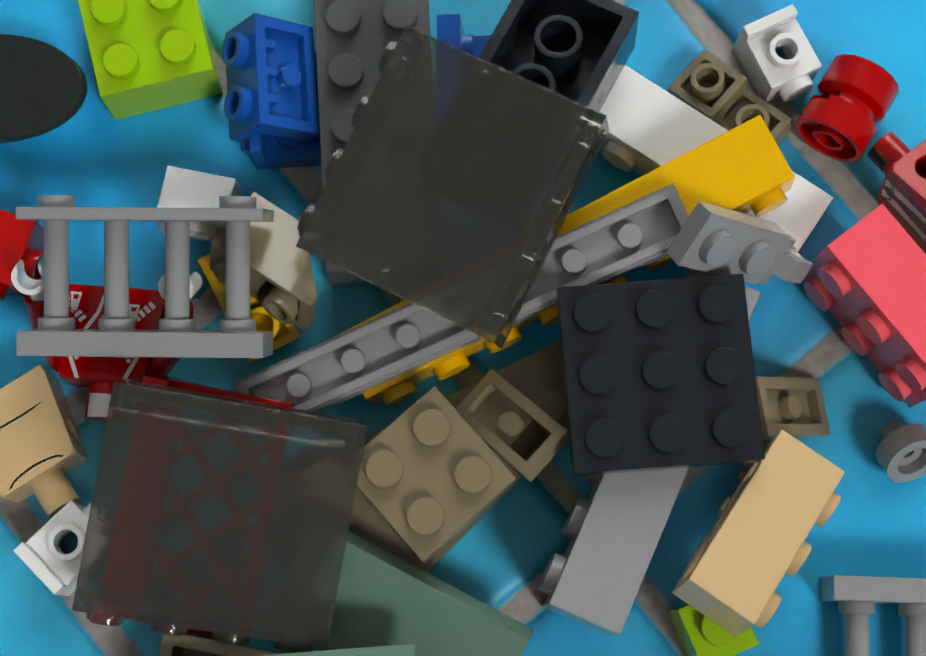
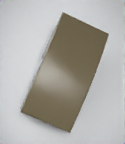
M704 49L668 88L670 94L728 131L758 115H761L777 145L792 130V119L748 90L747 77Z

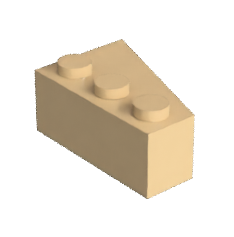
M782 429L764 446L765 459L763 461L746 463L737 476L742 482L732 498L727 497L723 501L717 512V515L720 517L709 535H705L672 591L675 596L735 637L753 625L762 628L771 619L782 600V596L776 593L775 590L784 574L786 573L792 577L800 569L812 549V546L805 539L813 525L823 526L841 500V496L836 494L834 490L845 471Z

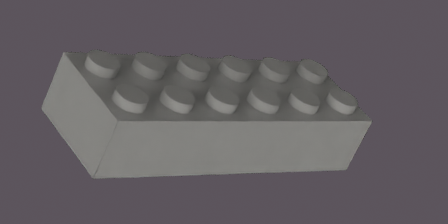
M689 268L683 278L718 275ZM745 285L748 319L750 320L761 292ZM689 467L585 475L583 480L592 483L593 486L587 499L579 496L577 502L573 503L561 531V535L570 538L563 556L555 553L553 557H550L537 590L547 594L542 607L604 635H620Z

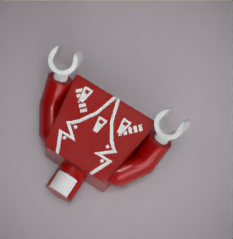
M44 257L38 262V269L41 275L40 280H34L26 275L24 270L25 264L22 259L15 265L11 273L13 286L19 292L27 295L25 297V305L32 329L38 328V318L44 317ZM196 271L190 275V299L200 290L202 285V277ZM165 274L158 283L159 290L129 288V318H135V329H159L158 319L165 318ZM69 284V317L75 318V329H98V318H104V286ZM190 302V318H193L194 306ZM44 356L49 367L58 372L60 378L71 386L88 387L85 418L103 422H120L124 390L141 391L143 376L157 374L168 376L182 358Z

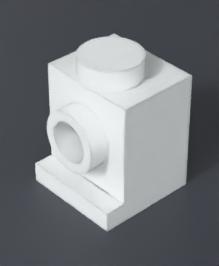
M793 4L743 26L733 46V50L755 91L766 102H770L778 97H781L784 102H788L802 96L813 88L814 84L812 81L822 67L796 19L798 12ZM782 49L787 60L780 58L776 51Z
M167 166L157 208H219V196H243L234 178ZM155 222L165 235V222ZM190 222V237L203 241H212L225 226L226 222Z
M70 500L26 543L22 542L13 551L54 595L70 596L108 560L112 540L110 533L114 530L115 523L94 502L91 501L85 507L81 503ZM72 531L78 538L77 547L72 553L64 554L60 549V541Z

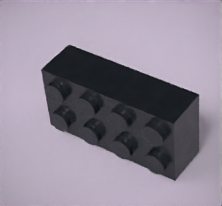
M511 0L419 160L424 190L530 239L635 47L639 12L613 0Z

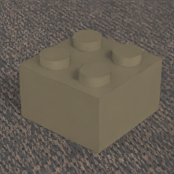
M436 386L341 466L346 476L423 565L510 490L517 479Z

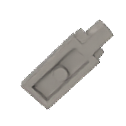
M703 201L697 203L666 251V254L679 266L716 275L743 274L744 282L756 285L758 282L762 285L767 284L773 274L785 282L801 284L814 265L796 251V247L793 246L796 240L775 222Z

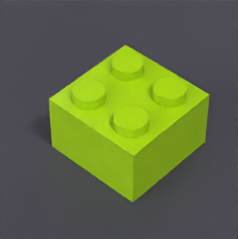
M78 0L100 97L115 120L223 94L201 0Z

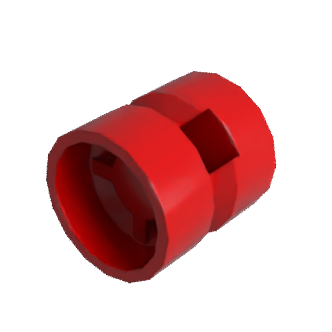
M842 54L835 56L817 86L819 95H812L795 123V129L805 143L821 154L838 161L855 162L862 157L876 132L875 123L881 122L899 93V88L893 76L876 63L856 55Z

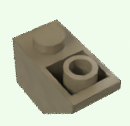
M253 192L250 196L257 197L256 208L273 210V222H250V296L261 302L267 313L277 321L284 324L293 323L306 332L313 324L318 296L303 223L256 192ZM226 224L212 239L210 269L224 286Z

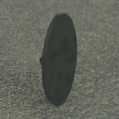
M0 34V143L26 140L50 132L66 123L81 108L87 95V80L80 66L63 51L36 39Z

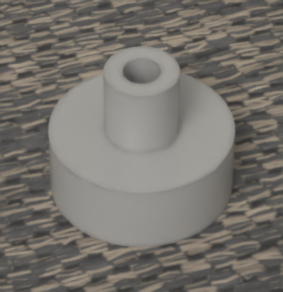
M900 421L887 423L881 429L880 434L883 440L876 450V459L887 476L894 482L903 483L915 480L926 474V427L922 424L903 426Z

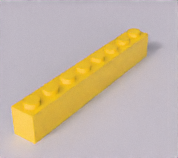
M758 115L534 232L530 239L524 237L342 333L673 183L689 216L697 203L703 201L744 214L752 210L754 215L758 217L776 209L788 200L785 193L791 189L795 175L761 115ZM666 256L646 265L649 272L668 265L673 260ZM624 275L606 284L627 282ZM557 306L362 394L365 400L375 404L384 401L386 407L399 404L418 392L415 384L436 374L438 380H443L463 371L470 365L467 357L488 347L491 353L499 352L522 338L519 330L539 320L543 326L558 322Z

